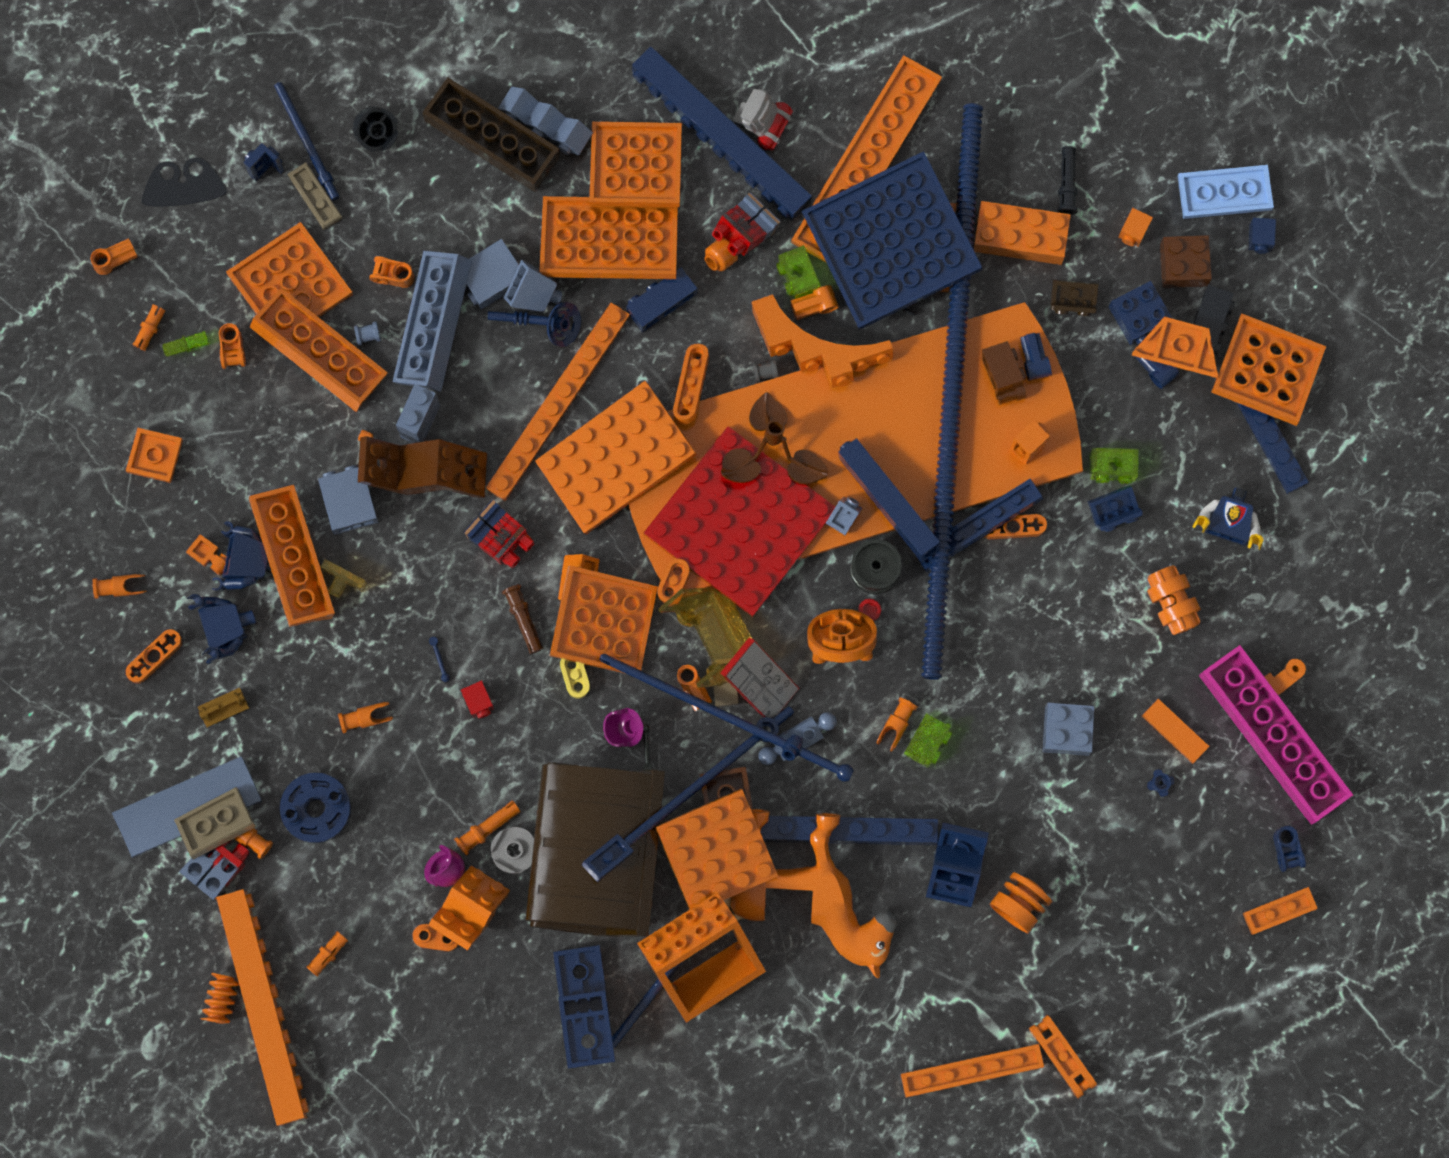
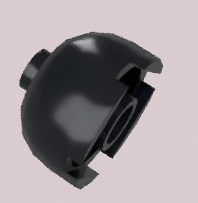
M370 106L364 108L356 115L353 121L352 131L354 138L360 146L371 152L385 151L395 143L398 137V121L393 113L383 107Z

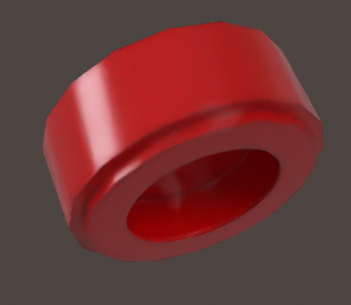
M865 599L859 605L858 612L867 615L874 622L880 617L881 606L874 599Z

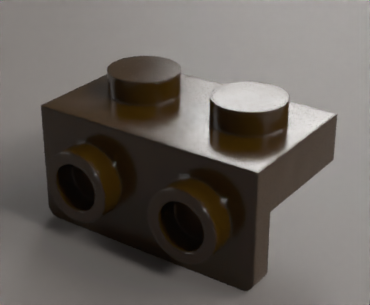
M1053 279L1050 301L1051 310H1055L1057 314H1068V311L1077 312V315L1091 316V313H1097L1096 303L1099 284Z

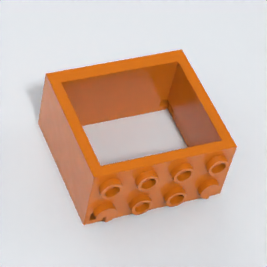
M718 892L637 943L686 1023L766 972L740 924ZM732 930L738 940L737 942L670 983L665 972Z

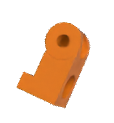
M1292 659L1283 666L1282 671L1278 675L1273 677L1271 673H1268L1265 679L1279 696L1305 674L1306 668L1301 660Z

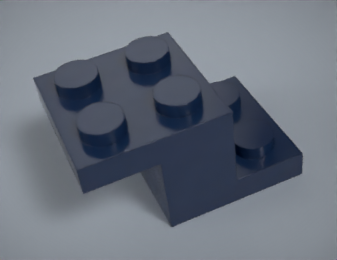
M948 823L942 824L926 892L927 898L972 907L981 874L988 832Z

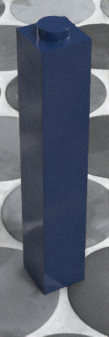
M856 438L852 442H845L838 451L840 461L919 560L924 562L940 550L939 540Z

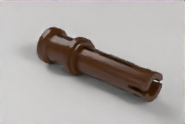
M517 584L503 590L502 595L506 596L510 606L509 612L517 620L529 653L534 654L544 648L527 610L529 609V604L523 598L520 590L522 588L521 584Z

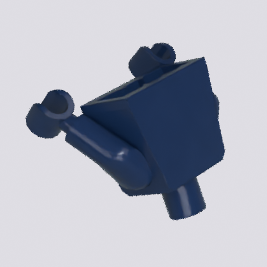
M229 521L224 523L227 527H231L228 532L221 531L225 537L230 538L222 578L226 579L214 577L212 581H220V586L212 588V590L222 592L225 588L227 590L243 589L256 584L258 579L264 577L266 570L271 571L261 536L254 529L242 526L235 527Z
M192 594L187 597V599L195 601V605H189L188 609L194 610L200 606L198 612L209 645L202 655L209 654L212 657L206 661L207 664H212L216 659L234 655L243 644V640L247 638L244 627L257 623L253 610L240 614L237 605L229 600L218 597H200L198 594Z

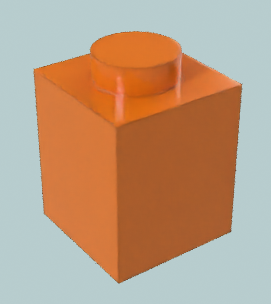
M1132 208L1119 234V238L1126 245L1139 247L1153 217Z

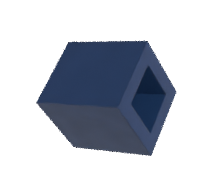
M1252 219L1249 226V250H1255V253L1266 254L1268 251H1272L1275 246L1276 219Z

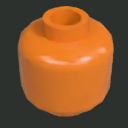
M725 238L721 241L716 240L706 248L704 259L712 270L725 271L738 260V255L733 256L727 249L730 243L729 240Z

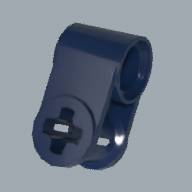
M1291 826L1278 828L1274 832L1273 840L1281 872L1283 873L1287 869L1299 866L1305 868V857L1297 831ZM1282 831H1287L1290 834L1291 839L1289 843H1284L1281 840L1280 835ZM1295 858L1293 861H1287L1288 859Z

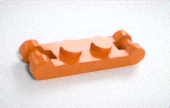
M1048 1015L1042 1018V1022L1037 1026L1033 1025L1028 1028L1078 1099L1084 1095V1091L1097 1086L1091 1074ZM1049 1029L1052 1035L1045 1039L1042 1033ZM1081 1074L1084 1080L1077 1084L1074 1078Z

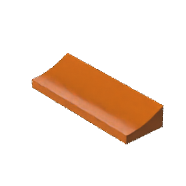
M282 288L256 314L251 322L250 328L355 412L359 410L371 393L387 376L388 372Z
M294 485L249 496L289 627L332 619L335 612Z

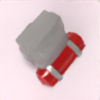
M754 89L747 102L740 104L733 121L745 126L747 130L758 136L757 143L761 148L773 151L775 146L779 145V139L787 123L792 119L791 114L793 110L784 102H776L774 104L767 91Z

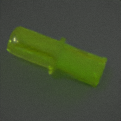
M205 331L187 337L183 335L181 339L164 343L162 348L164 354L168 357L185 351L189 353L191 349L209 345Z

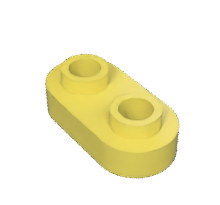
M561 659L560 667L569 695L576 699L585 697L589 693L590 684L584 664L575 662L576 667L569 669L568 663L573 661ZM580 683L583 688L581 691H576L574 686Z

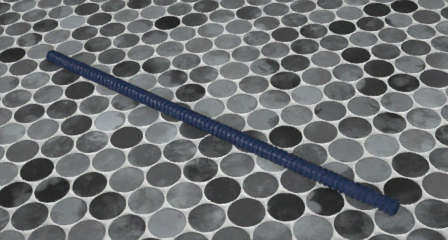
M969 103L963 106L965 112H963L964 119H962L964 125L962 126L963 132L961 133L962 146H960V150L962 152L960 153L961 159L959 160L960 172L958 177L960 179H958L959 186L957 187V198L959 199L956 200L958 205L956 207V216L971 246H973V241L971 240L974 239L972 233H974L973 226L975 222L973 220L975 219V214L973 213L976 212L974 206H976L975 199L977 198L976 186L978 181L976 179H978V159L980 158L978 152H980L979 145L981 144L979 140L981 133L979 132L982 131L980 125H982L981 118L983 114L981 112L983 107L976 103ZM971 276L951 285L950 293L952 294L949 295L951 300L949 307L951 308L948 309L950 314L948 320L950 322L947 323L949 329H947L948 336H946V340L948 343L945 346L948 349L945 350L947 356L944 360L947 363L944 364L946 370L943 373L946 377L943 378L945 384L942 387L945 391L942 392L944 398H942L941 402L944 404L941 405L943 412L940 414L943 418L940 419L942 426L939 427L941 431L939 437L941 439L938 441L940 445L938 451L940 453L937 455V458H939L937 465L939 467L936 469V472H938L936 475L938 481L935 483V486H937L935 493L937 495L934 497V500H936L934 507L936 509L933 510V514H935L933 521L935 523L932 524V528H934L932 533L940 542V550L931 556L932 559L929 562L932 564V566H929L931 573L928 576L931 580H928L930 587L927 589L930 593L927 595L929 601L926 603L929 607L926 609L928 615L925 617L927 623H925L927 630L924 631V634H926V637H924L926 644L923 645L925 649L923 655L925 658L922 659L924 663L922 670L924 672L921 673V677L930 680L942 678V674H940L942 667L940 664H943L941 657H943L944 653L941 650L944 649L942 643L945 640L942 636L945 635L943 629L946 626L943 622L946 621L944 614L947 613V610L944 608L947 607L945 600L948 599V596H946V593H948L946 586L949 585L947 581L949 575L947 572L950 571L948 567L950 560L948 558L951 557L949 553L951 546L949 544L952 543L950 539L952 532L950 530L953 529L951 525L953 518L951 516L954 515V511H952L954 504L952 502L955 501V497H953L955 490L953 488L956 487V483H954L956 476L954 474L957 473V469H955L957 462L955 460L958 459V455H956L958 448L956 446L959 445L957 441L959 434L957 432L960 431L958 427L960 420L958 418L961 417L959 413L961 406L959 405L962 404L960 399L962 392L960 391L963 390L961 385L963 379L961 377L964 376L962 371L964 365L962 363L965 362L963 357L965 356V351L963 349L966 348L964 344L966 337L964 336L967 335L965 330L967 323L965 322L968 321L966 316L968 310L966 308L969 307L967 301H969L968 294H970V290L968 288L970 287V282L968 281L971 280Z

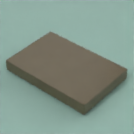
M237 787L174 819L189 855L193 860L256 827Z

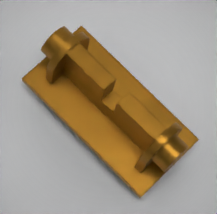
M237 688L198 706L201 719L204 721L206 728L249 709L241 689Z

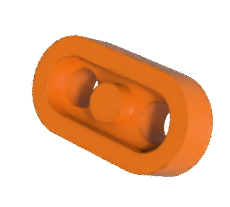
M673 559L668 563L658 586V597L663 603L672 604L680 598L689 576V565L686 561ZM676 568H680L682 570V574L675 575L674 570ZM671 589L674 593L672 596H666L665 591Z
M421 924L413 931V941L421 948L449 952L458 947V944L452 940L450 943H444V935L430 927L429 924ZM424 931L428 932V938L421 940L420 934Z

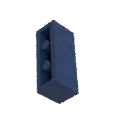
M681 267L676 271V279H664L660 283H652L647 287V292L641 296L635 295L628 301L626 309L643 333L697 295V287Z

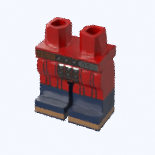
M492 499L479 514L481 520L476 517L464 531L466 538L502 565L504 563L513 569L521 560L513 551L519 546L525 552H528L534 546V541L528 535L527 530Z

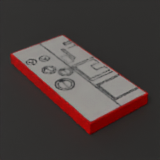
M750 637L720 672L763 718L773 719L800 689L758 643Z

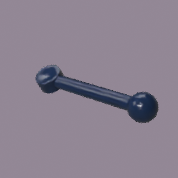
M434 636L430 637L429 644L433 646L442 673L441 680L448 682L450 676L446 673L437 646L438 639Z

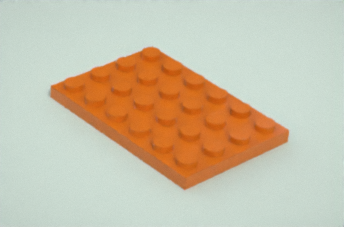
M543 196L540 273L547 277L676 279L678 207L590 206L589 197Z
M644 381L539 457L535 462L583 533L587 535L688 462L697 453L650 385Z

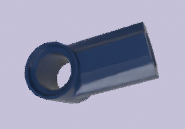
M1031 333L1021 337L1020 341L1025 357L1024 366L1028 380L1052 376L1050 361L1045 356L1040 333Z
M1134 356L1149 372L1150 379L1160 389H1163L1179 375L1177 367Z

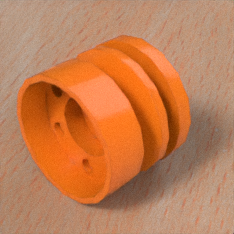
M1013 872L1009 878L1014 884L1007 881L1004 884L1010 895L998 892L989 905L1010 924L1028 934L1038 922L1031 912L1034 910L1043 914L1046 910L1039 903L1048 907L1052 900L1034 881Z

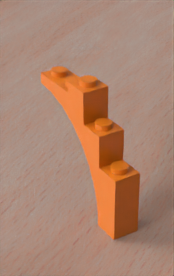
M773 295L752 301L753 314L770 356H782L792 350L801 373L814 371L823 365L832 388L837 386L843 387L854 381L853 372L855 371L861 372L869 366L885 364L890 359H893V347L890 340L872 345L852 346L835 344L819 339L794 324L780 309Z

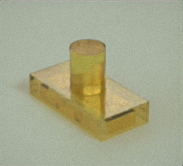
M326 559L321 565L324 572L335 577L328 590L335 597L340 598L347 584L361 592H364L368 585L364 579Z

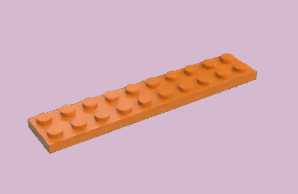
M903 55L813 205L888 169L941 82L942 76ZM804 218L791 243L826 262Z

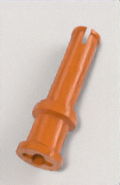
M512 800L478 826L472 825L467 833L460 838H454V841L464 855L467 856L469 854L468 851L479 843H485L487 836L521 813V811Z

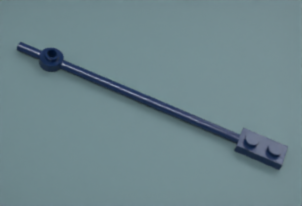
M788 706L773 719L768 717L761 718L756 725L777 735L779 725L792 716L794 711ZM753 734L626 838L622 839L617 834L584 860L582 866L599 882L633 854L634 850L630 847L633 843L759 741H768Z

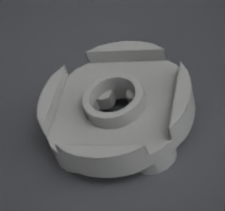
M512 827L500 831L494 837L491 844V854L496 866L509 874H521L531 868L534 845L532 834L520 827ZM515 844L519 845L518 850L521 851L520 854H515L511 857L508 847H514Z

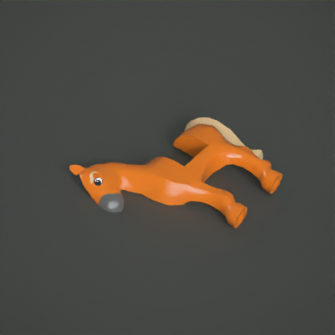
M751 809L757 826L761 830L769 821L770 811ZM818 813L816 815L817 827L810 835V843L816 856V865L796 869H776L778 877L724 900L728 908L731 907L737 921L742 919L765 921L766 888L813 891L811 923L823 928L840 955L854 964L869 967L872 974L876 978H880L879 967L888 956L891 939L897 927V919L893 913L885 910L878 912L868 923L861 926L858 924L852 909V891L849 880L835 867L828 848L830 835L840 823V815Z

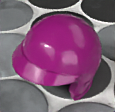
M627 707L615 710L605 717L603 731L606 740L612 746L632 747L638 744L642 738L644 730L643 721L633 709Z
M440 845L441 851L435 853L426 863L424 877L428 883L436 887H450L455 885L464 874L465 864L457 852L444 845Z

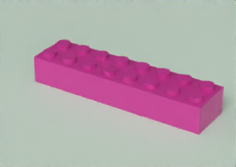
M1240 645L1199 675L1311 825L1353 796Z

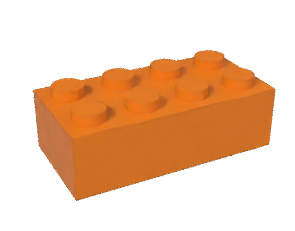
M981 201L973 250L978 253L1062 265L1065 257L1070 214Z

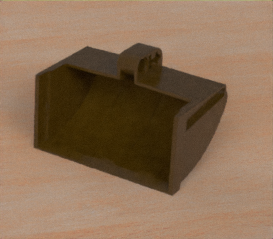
M548 762L542 765L525 919L530 922V927L602 937L649 936L659 837L655 826L630 846L634 850L633 854L599 882L582 866V863L614 836L619 834L622 839L626 838L661 809L665 771H626Z

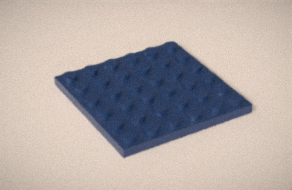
M924 151L802 211L859 330L983 270Z

